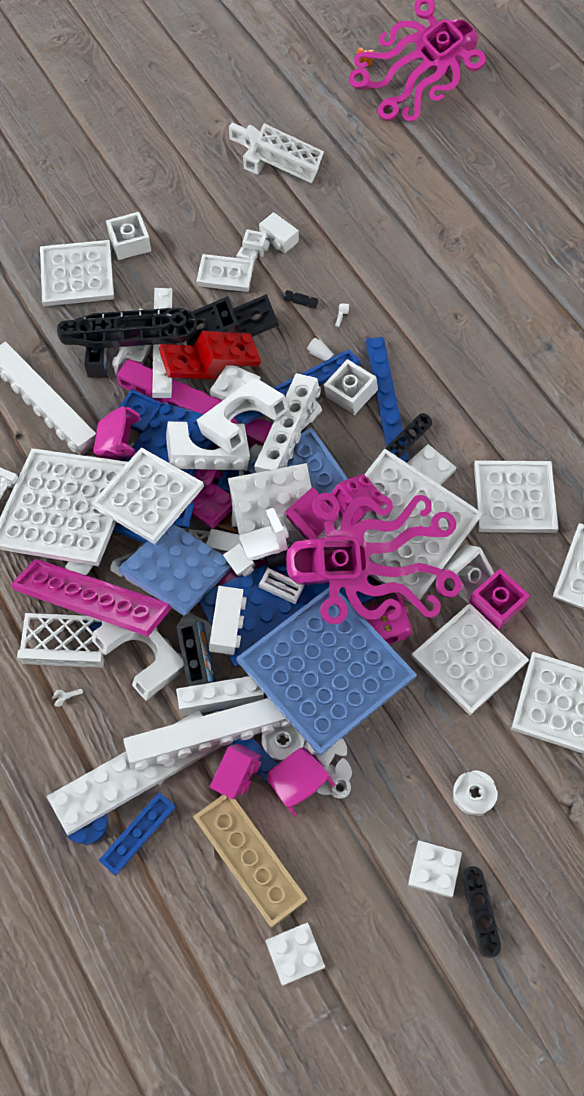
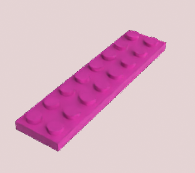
M35 559L11 584L15 591L149 637L171 609L169 603L38 559Z

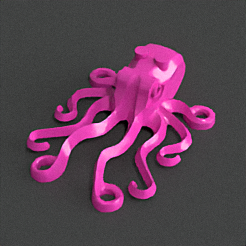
M417 0L414 4L416 15L430 22L428 28L418 22L400 21L392 27L389 41H384V38L387 36L386 32L380 35L379 43L382 46H391L395 41L397 31L402 27L413 28L418 32L401 39L389 52H360L354 58V64L359 68L350 73L349 83L357 90L386 87L396 71L402 66L416 59L423 60L409 75L404 92L397 97L385 99L379 105L378 114L385 121H390L397 116L399 112L398 104L404 102L411 95L416 79L425 70L431 69L436 72L423 79L416 87L414 115L409 116L407 114L409 107H405L402 110L403 118L409 122L415 121L420 115L423 89L450 70V66L453 72L452 82L447 85L433 86L429 92L432 100L439 101L444 98V94L435 96V91L452 90L458 85L461 78L459 66L461 60L464 59L465 66L470 71H478L485 64L484 52L475 49L478 41V33L475 28L463 19H443L438 22L433 15L435 11L433 0ZM422 5H429V8L426 11L420 10V7ZM414 42L416 44V50L399 59L390 68L386 77L379 82L371 81L367 70L362 69L366 68L368 63L359 62L360 58L390 59L399 54L408 43ZM478 57L480 61L474 64L470 62V58ZM360 75L364 78L361 82H356L355 77ZM393 108L391 114L384 113L385 110Z
M330 493L319 494L313 501L312 508L314 514L324 521L326 537L323 539L297 541L287 549L286 563L289 578L299 585L330 583L329 598L322 603L320 614L322 619L331 625L342 623L348 614L346 603L338 596L341 587H345L349 602L355 611L367 620L380 618L391 605L396 610L395 613L389 614L387 618L389 620L397 619L401 614V605L394 599H388L376 610L369 611L360 602L356 591L370 596H382L393 592L401 593L424 616L433 618L438 615L441 607L439 600L434 595L427 597L428 601L434 604V609L429 611L405 585L389 582L374 586L368 583L367 577L369 574L386 577H402L415 572L437 575L436 589L441 596L447 598L456 596L462 588V581L455 572L422 563L411 564L405 567L383 566L371 562L369 557L373 554L394 552L415 536H450L456 530L457 524L454 516L449 512H439L432 517L429 527L417 526L409 528L390 542L369 543L364 539V533L367 530L376 529L391 532L403 526L419 501H423L426 505L425 509L420 511V515L425 517L431 512V500L422 494L416 495L394 521L366 519L351 525L352 517L360 506H368L379 515H387L393 508L391 499L385 495H379L377 498L379 501L387 503V507L381 509L369 497H357L347 506L342 516L340 530H336L333 526V520H335L340 510L339 501ZM326 500L331 504V511L329 513L322 511L320 507L322 501ZM441 518L446 519L448 522L446 530H442L438 525ZM447 578L452 580L454 584L451 591L446 590L444 587V582ZM333 604L339 609L338 616L334 618L328 613L329 607Z

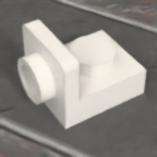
M246 229L242 246L259 250L260 257H263L265 251L269 249L267 233Z

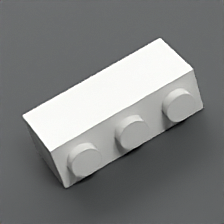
M218 586L209 652L234 655L235 648L240 647L241 636L237 635L238 628L242 629L244 616H240L241 609L245 610L247 598L243 597V589Z

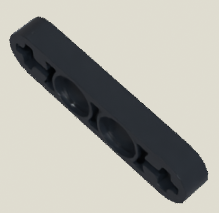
M424 413L419 414L385 449L392 452L395 448L397 452L394 455L401 458L431 427L432 419L430 416ZM420 422H424L421 427L418 425ZM409 429L415 431L417 436L411 435ZM399 439L404 440L407 446L401 445Z
M470 866L463 872L462 882L480 953L486 958H493L500 953L501 942L484 875L478 867ZM470 872L478 875L475 881L476 888L481 886L482 889H475L470 892L469 888L472 889L474 887L473 881L467 879ZM473 895H482L485 900L484 905L476 906L472 901ZM480 917L489 919V929L483 930L479 927L478 919ZM493 932V935L489 936L490 943L496 946L492 951L493 953H490L488 949L485 950L484 946L487 944V938H481V934L486 935Z

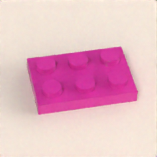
M213 483L211 486L204 485L203 489L192 500L194 508L191 516L210 529L217 526L232 511L231 495Z

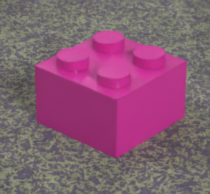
M500 568L472 593L469 603L499 630L526 606L530 595Z
M240 744L229 746L210 788L231 799L242 796L243 793L246 794L252 784L249 781L252 774H256L261 765L259 761L261 755Z

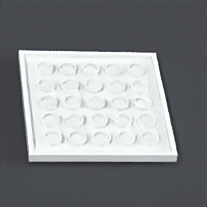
M31 449L0 516V550L99 566L116 521L94 509L91 503L128 462Z
M386 449L382 451L365 473V476L370 479L377 490L391 499L393 508L387 515H379L373 510L367 513L362 520L394 521L416 495L422 494L427 496L432 504L431 512L423 517L420 515V511L425 509L426 505L423 501H419L403 526L391 532L376 529L367 530L364 533L366 542H390L409 528L417 526L429 527L432 517L439 512H449L454 516L457 524L456 530L450 536H415L394 552L373 554L369 559L375 564L389 567H405L411 564L422 563L443 569L483 514ZM386 504L385 506L380 507V508H381V509L386 508V507H387V504ZM338 513L339 518L333 522L336 530H340L342 515ZM441 518L438 525L442 530H446L448 522L446 519ZM325 530L318 536L317 539H323L326 537ZM415 572L402 577L369 574L382 584L396 582L405 585L419 600L422 599L437 578V575L426 572ZM401 594L402 598L411 603L403 594Z

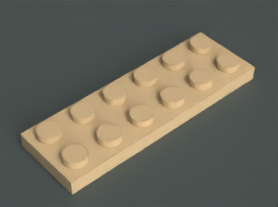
M222 795L193 816V819L270 928H273L308 901L302 890L235 799Z

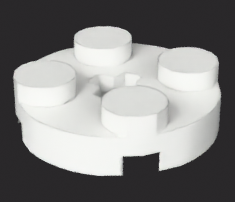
M293 726L289 728L279 727L271 733L262 734V747L275 761L281 762L297 749L304 747V738ZM284 735L285 739H289V742H286V745H281V743L277 742L280 736Z
M477 770L460 775L453 787L454 803L460 810L469 815H484V813L492 809L498 796L493 779L486 773ZM478 788V793L481 797L473 798L469 790Z

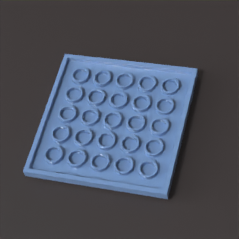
M329 588L236 658L239 665L319 757L417 676L377 631L355 611L340 592L338 596L346 603L348 614L340 624L331 625L326 623L321 617L320 608L322 603L329 598ZM333 604L329 607L328 613L333 618L337 617L339 609Z

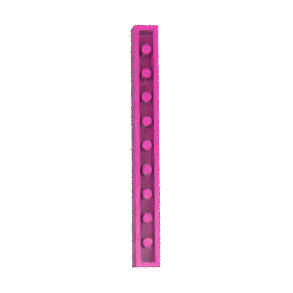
M127 359L116 375L119 386L127 390L133 389L153 398V368L149 369L137 361L134 362ZM173 378L172 398H153L161 403H167L202 414L207 413L222 402L217 397L213 398L202 390L191 388L188 384L180 383ZM234 418L230 421L233 424H239ZM260 418L246 424L245 430L248 445L253 447L257 444L263 447L273 424L268 420Z

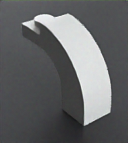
M231 123L229 126V139L248 148V151L243 156L244 169L258 175L263 169L265 162L251 156L260 131L252 125L244 128Z

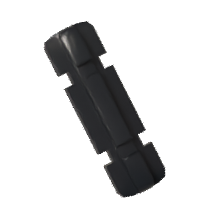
M286 290L284 294L285 301L291 302L292 300L293 303L304 306L309 305L311 308H316L318 305V298L315 297L309 298L308 295L297 292L293 294V291Z

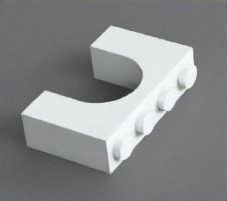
M254 377L197 419L201 434L227 452L232 453L244 444L245 441L241 428L230 422L231 419L241 412L255 410L275 420L288 410L285 395Z
M168 422L166 441L169 463L179 469L247 470L250 454L245 425L235 424L241 428L245 443L232 453H229L223 448L206 450L196 446L189 438L187 422Z
M107 622L93 632L92 641L104 655H107L120 644L129 640L142 641L152 648L155 654V661L136 675L132 684L145 700L149 699L184 672L182 655L172 648L168 639L163 638L158 633L157 627L149 637Z

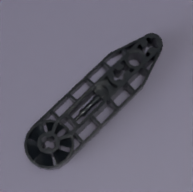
M177 307L89 314L74 320L62 321L57 326L59 340L64 345H79L95 349L181 343L191 339L196 333L197 321L191 311ZM186 321H193L194 327L187 328Z

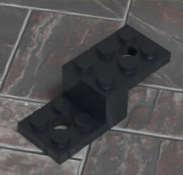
M267 294L235 308L227 296L192 311L195 315L197 326L199 324L205 325L201 329H196L195 335L186 343L187 345L194 346L202 331L247 333L253 337L279 326ZM261 314L258 319H252L254 315ZM186 321L187 328L194 327L193 321Z

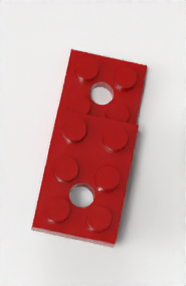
M202 331L194 346L160 344L158 348L168 378L218 379L226 365L259 367L261 363L252 336L247 333Z

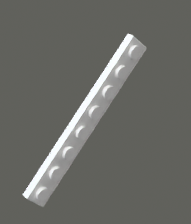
M154 288V309L172 308V288ZM160 344L153 345L152 395L153 398H172V378L167 376L158 349Z

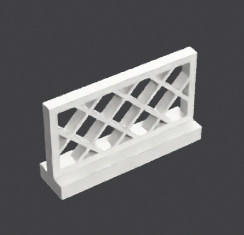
M263 124L251 156L312 183L324 151L267 124ZM265 131L271 133L272 135L267 136ZM271 140H276L278 144H273ZM286 147H291L293 151H288ZM311 153H314V154H316V155H318V156H317V157H313V156L311 155ZM301 154H306L308 158H303Z
M25 613L21 647L18 650L17 659L21 664L104 668V653L100 649L99 652L89 651L86 646L92 642L93 632L89 628L90 624L95 621L102 622L103 625L106 622L81 615ZM30 619H38L42 625L32 631L29 627ZM54 620H59L63 625L53 632L48 625ZM74 621H80L83 626L73 633L68 626ZM46 627L51 635L41 641L36 634ZM66 628L71 633V636L62 643L57 635ZM87 629L92 637L82 643L77 636ZM32 637H35L40 644L34 649L26 648L27 642ZM55 638L60 645L54 650L48 649L45 644ZM75 638L81 646L75 651L69 650L66 645Z

